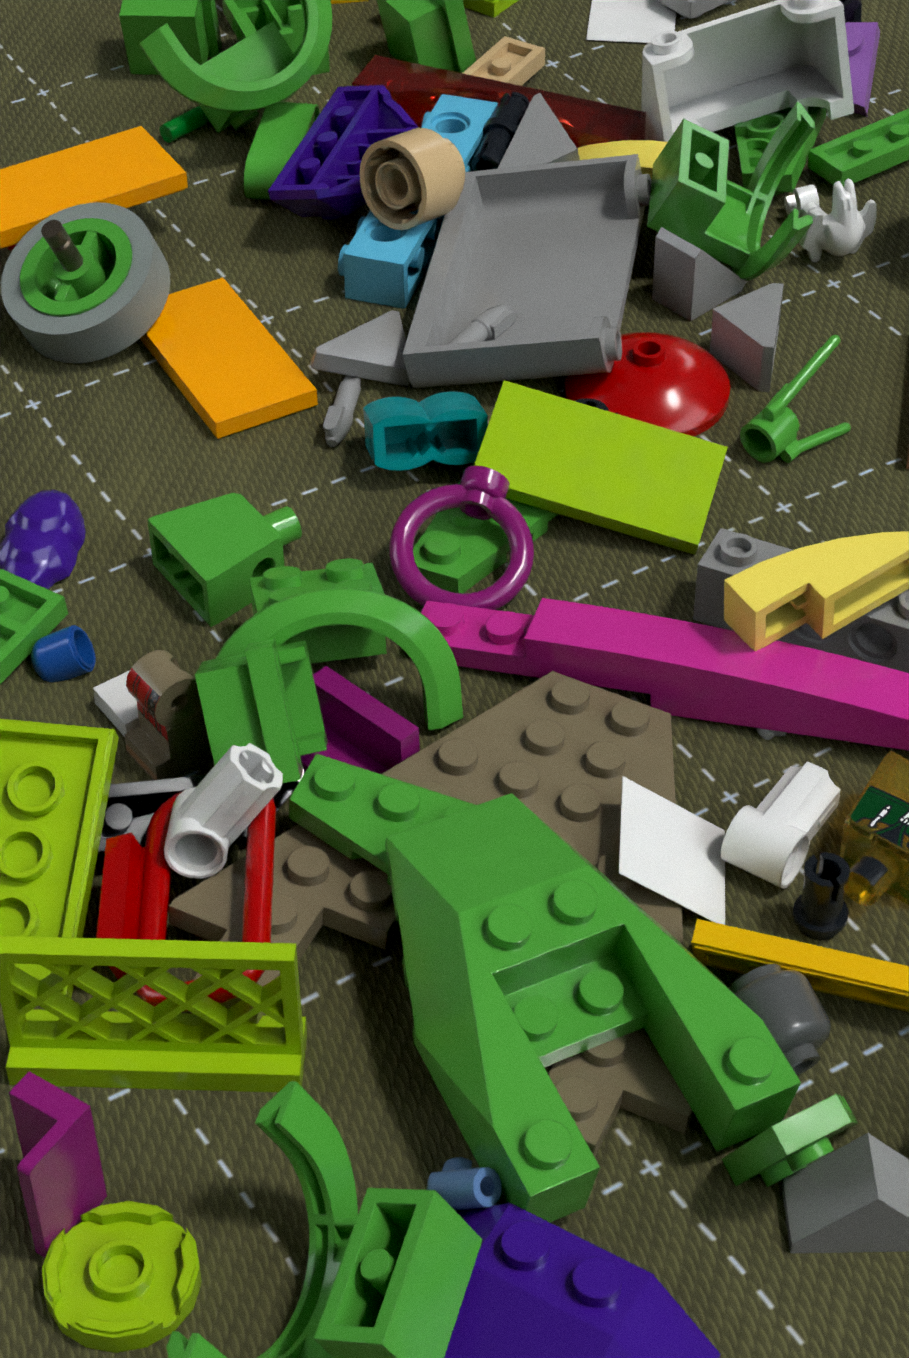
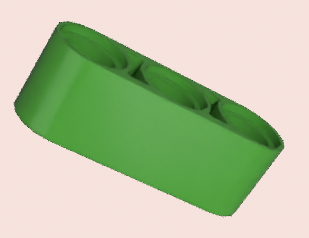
M278 102L265 108L245 162L244 192L246 198L270 200L268 190L319 116L320 109L318 104Z

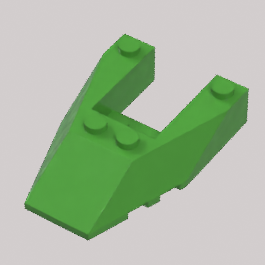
M510 793L386 837L385 848L396 922L399 921L404 953L402 964L406 988L409 987L414 1021L412 1030L414 1044L479 1167H490L499 1175L502 1187L498 1200L499 1204L512 1203L548 1222H553L585 1208L600 1166L544 1067L642 1028L647 1032L716 1151L762 1133L771 1126L783 1121L801 1081L763 1020L668 931L514 794Z

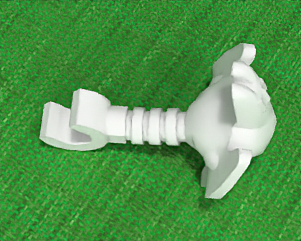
M851 179L845 180L844 187L840 181L834 183L832 211L830 214H826L819 207V196L814 184L795 188L793 190L794 195L784 198L788 215L795 208L799 210V218L806 215L813 217V224L801 238L799 244L807 250L809 259L814 263L820 260L822 249L834 256L856 253L864 239L874 230L877 204L874 200H868L864 208L858 211L855 186Z

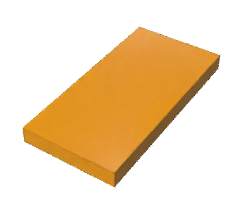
M142 126L0 169V249L17 244L39 222L58 211L72 206L99 202L115 204L127 209L188 188L187 172Z
M223 277L169 294L160 316L140 338L217 439L318 405L317 389Z

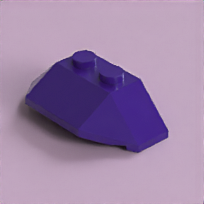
M384 85L337 87L269 188L270 200L300 217H322L326 220H334L343 216H349L366 204L360 185V165L366 150L375 142L418 128V126L405 110L391 98L390 92Z
M512 1203L456 1211L483 1240L444 1358H720V1352L652 1273Z

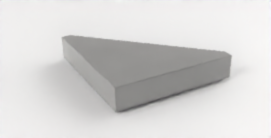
M541 93L533 96L497 169L580 160L578 149Z
M391 310L316 347L310 362L311 368L408 386L410 380L402 356L406 337L400 313Z

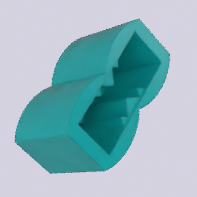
M463 392L437 393L423 399L421 402L405 397H387L373 401L363 407L366 448L374 464L388 470H410L425 465L431 460L448 465L473 463L476 461L488 427V415L476 397Z

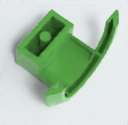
M300 0L304 17V34L302 42L294 53L273 21L202 65L195 62L186 52L167 23L141 41L139 45L156 71L172 89L188 100L199 104L217 133L230 125L237 131L259 116L257 112L259 109L278 102H285L291 98L317 70L327 51L331 37V1Z
M796 102L767 145L746 189L727 180L729 140L683 119L653 163L647 227L657 232L662 227L693 244L718 262L722 261L730 265L733 273L742 280H752L776 267L788 256L813 224L812 216L806 215L799 218V210L794 208L772 238L760 248L764 221L775 191L794 156L814 130L815 122L803 105Z
M346 558L326 564L325 569L301 571L293 566H280L266 570L263 576L249 578L253 616L246 620L229 637L215 659L245 653L248 644L275 639L276 646L306 640L311 663L387 654L386 636L407 653L418 669L422 685L424 718L428 730L442 729L463 718L459 669L448 642L439 629L418 610L403 601L385 595L373 563L363 564L361 560Z
M290 1081L260 1109L255 1124L285 1153L300 1181L306 1201L309 1222L308 1263L301 1295L289 1323L274 1344L257 1358H444L483 1239L436 1190L367 1188L358 1213L356 1187L351 1162L339 1131L328 1114L297 1081ZM172 1331L166 1346L168 1358H227L199 1333H192L188 1340L180 1332Z

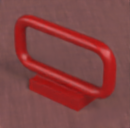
M182 792L173 795L161 804L151 817L146 833L145 847H141L132 832L106 839L96 938L166 940L171 868L165 860L164 847L172 806L176 797ZM273 798L247 826L242 942L271 943L276 808ZM108 966L118 980L127 974L115 966ZM246 970L241 974L257 983L266 970ZM194 980L186 981L185 983L190 984ZM147 985L136 991L142 1000L154 1007L167 999V997ZM222 987L208 995L209 998L219 1004L238 998Z

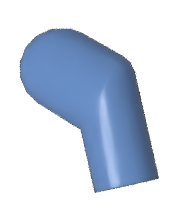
M454 1157L445 1162L441 1172H432L429 1175L426 1190H436L455 1211L493 1206L500 1198L502 1187L499 1175L494 1169L490 1167L471 1168V1160Z

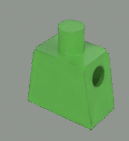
M237 493L226 494L147 519L153 565L210 627L219 624L252 603L249 578L260 577L268 569L285 566L283 546L300 539L302 536L299 520L290 507L284 506L262 516L241 494Z

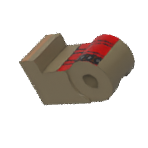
M155 650L147 653L131 667L127 675L126 687L128 692L137 700L139 727L124 734L126 751L153 780L170 779L212 757L195 677L181 670L177 659L167 650Z

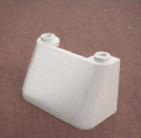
M775 0L678 32L665 31L653 36L651 42L645 45L642 52L641 122L645 140L668 142L683 119L714 132L789 107L792 109L796 102L801 103L807 112L808 106L826 108L827 115L831 120L854 113L844 6L840 0Z

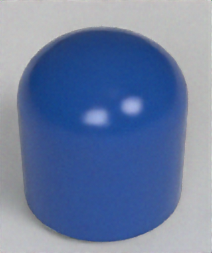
M71 625L38 639L31 652V661L35 672L42 680L47 682L64 681L91 672L96 662L95 651L88 635L76 625Z

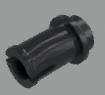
M823 852L820 853V865L817 874L818 860L812 855L805 862L803 892L794 902L792 913L800 931L805 936L814 940L833 938L847 925L849 913L844 902L846 883L849 880L850 874L849 865L842 857L833 853Z

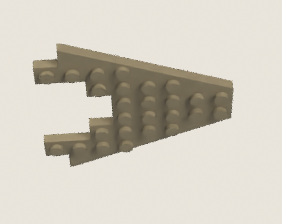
M552 671L382 773V775L475 805L510 793L514 794L684 946L681 905L619 874L622 776L676 804L671 713ZM299 824L275 838L271 943H296L297 961L299 962L322 925L386 950L400 928L399 921L396 922L392 889L387 884L388 874L364 858L351 860ZM246 856L176 897L169 905L170 925L209 941L242 942ZM266 970L257 984L263 987L280 976V970ZM197 973L193 980L199 978L202 975ZM235 998L221 1005L229 1009L242 999ZM259 1012L248 1019V1021L257 1024L264 1013ZM644 1028L554 1063L548 1074L594 1157H596L620 1108L685 1134L689 1126L692 1109Z

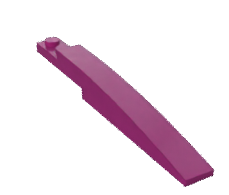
M548 598L541 599L535 615L426 601L421 611L439 629L448 642L457 666L542 678L554 671L593 686L650 694L651 707L671 713L672 716L909 750V673L779 640L754 651L732 630L650 614Z

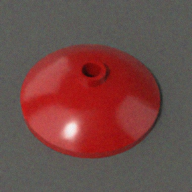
M633 332L621 334L622 357L621 360L613 362L610 373L565 376L564 397L572 401L584 398L599 400L608 407L609 412L618 413L619 415L693 437L714 426L724 415L729 404L730 381L720 362L699 345L664 333Z

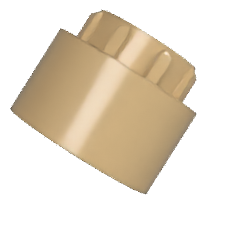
M415 128L373 143L364 153L360 165L361 190L369 209L380 222L395 230H407L448 214L456 206L464 188L465 166L460 152L450 140L427 128ZM419 210L417 214H411V213H410V212Z

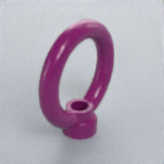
M484 466L467 467L460 484L445 485L431 489L415 498L401 512L390 536L389 556L397 581L415 602L423 607L426 601L497 610L510 602L523 588L531 573L534 545L525 519L517 508L505 499L510 483L504 475ZM453 508H460L463 513L475 519L488 520L492 518L503 529L509 541V562L503 575L491 586L472 593L446 591L429 582L418 569L413 553L415 536L426 520L441 511Z

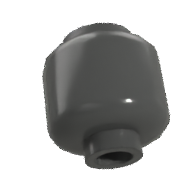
M768 964L749 971L731 984L729 989L763 1020L796 1075L809 1070L820 1061L817 1049L829 1037L831 1023L810 982L803 974L795 970H782L778 964Z

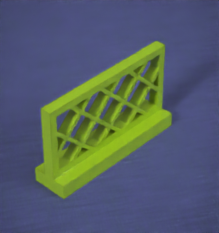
M0 936V1003L10 1044L6 1063L10 1085H16L30 1071L47 1082L60 1087L278 1093L290 1081H297L302 1087L307 1025L306 1017H302L296 943ZM15 964H39L52 973L42 980H38L16 967ZM94 966H115L127 974L116 982H112L91 968ZM170 968H191L202 976L190 984H186L168 973L167 970ZM246 970H280V976L263 987L241 973ZM72 983L94 997L81 1005L58 991ZM147 985L167 997V999L154 1007L133 993ZM222 987L242 1000L227 1009L209 998L208 995ZM36 1006H40L41 1008H43V1009H45V1010H42V1009H33V1008H35ZM110 1008H114L119 1012L107 1010H109ZM187 1009L188 1011L192 1012L193 1014H190V1013H182V1012ZM259 1012L268 1015H263L257 1024L248 1021V1019Z

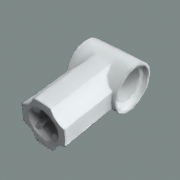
M251 743L241 747L232 745L197 787L186 789L176 797L172 806L164 847L165 860L170 868L180 875L198 879L214 876L222 870L227 861L230 845L281 789L283 773L273 764L270 754Z
M806 762L800 767L790 766L757 808L746 805L738 811L723 839L721 858L782 889L787 888L793 882L805 861L811 839L837 808L841 789L832 782L828 771L810 762Z

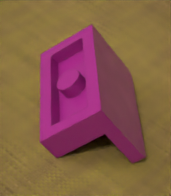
M327 666L313 675L328 743L327 750L300 756L304 773L316 754L382 774L420 751L419 727Z
M28 1071L11 1089L9 1097L23 1159L18 1164L17 1172L35 1251L46 1258L50 1244L64 1228L67 1234L73 1226L81 1223L80 1215L99 1206L107 1197L90 1105Z

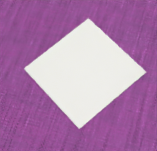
M592 0L586 40L649 43L653 36L658 33L675 31L676 11L659 3V0Z
M622 776L619 874L714 923L725 925V861L721 858V847L725 837V830Z

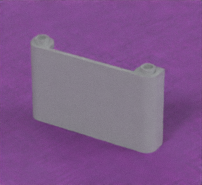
M638 154L465 172L464 188L453 210L444 216L402 353L411 385L414 388L504 380L512 381L610 373L613 362L621 360L622 357L620 328L645 206H649L651 177L650 174H642ZM506 304L517 313L515 322L496 339L490 338L480 342L448 344L468 327L472 320L489 308Z

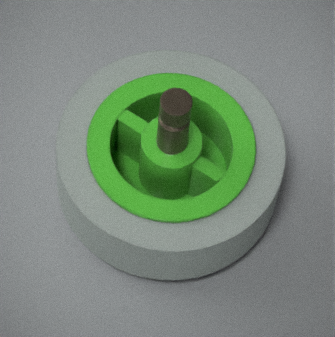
M110 203L79 204L50 215L22 237L12 250L4 266L1 278V296L11 318L31 346L40 354L52 360L65 363L93 362L124 350L151 328L160 316L168 299L171 282L170 270L163 253L147 226L135 213L122 206Z

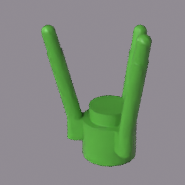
M832 335L793 380L785 384L766 407L741 428V443L749 455L757 461L763 463L771 462L779 455L786 463H790L802 452L850 432V424L844 422L797 440L799 421L795 413L786 407L840 344L841 339L838 335Z

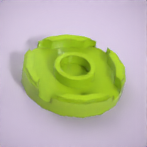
M132 1201L97 1206L80 1215L82 1222L73 1226L67 1234L64 1228L51 1242L42 1266L47 1309L61 1332L86 1348L118 1353L149 1347L170 1335L172 1331H176L194 1309L202 1284L196 1241L187 1228L186 1233L182 1226L174 1222L173 1215L159 1206Z

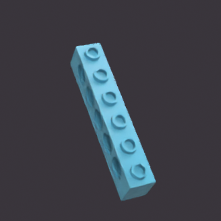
M442 94L432 111L425 113L421 128L433 130L443 138L450 140L462 156L465 172H471L470 163L482 142L484 124L494 117L498 103ZM371 210L366 217L362 216L352 241L349 245H343L339 254L338 273L340 276H344L345 298L405 309L429 268L445 215L407 230H395L387 227L374 216ZM416 210V211H413V212H410V213H411V214H417L419 210Z

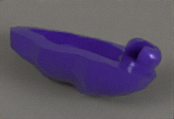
M55 489L43 490L30 496L17 507L5 524V538L0 544L1 569L46 589L70 576L76 564L78 551L84 544L86 531L79 506L69 495Z

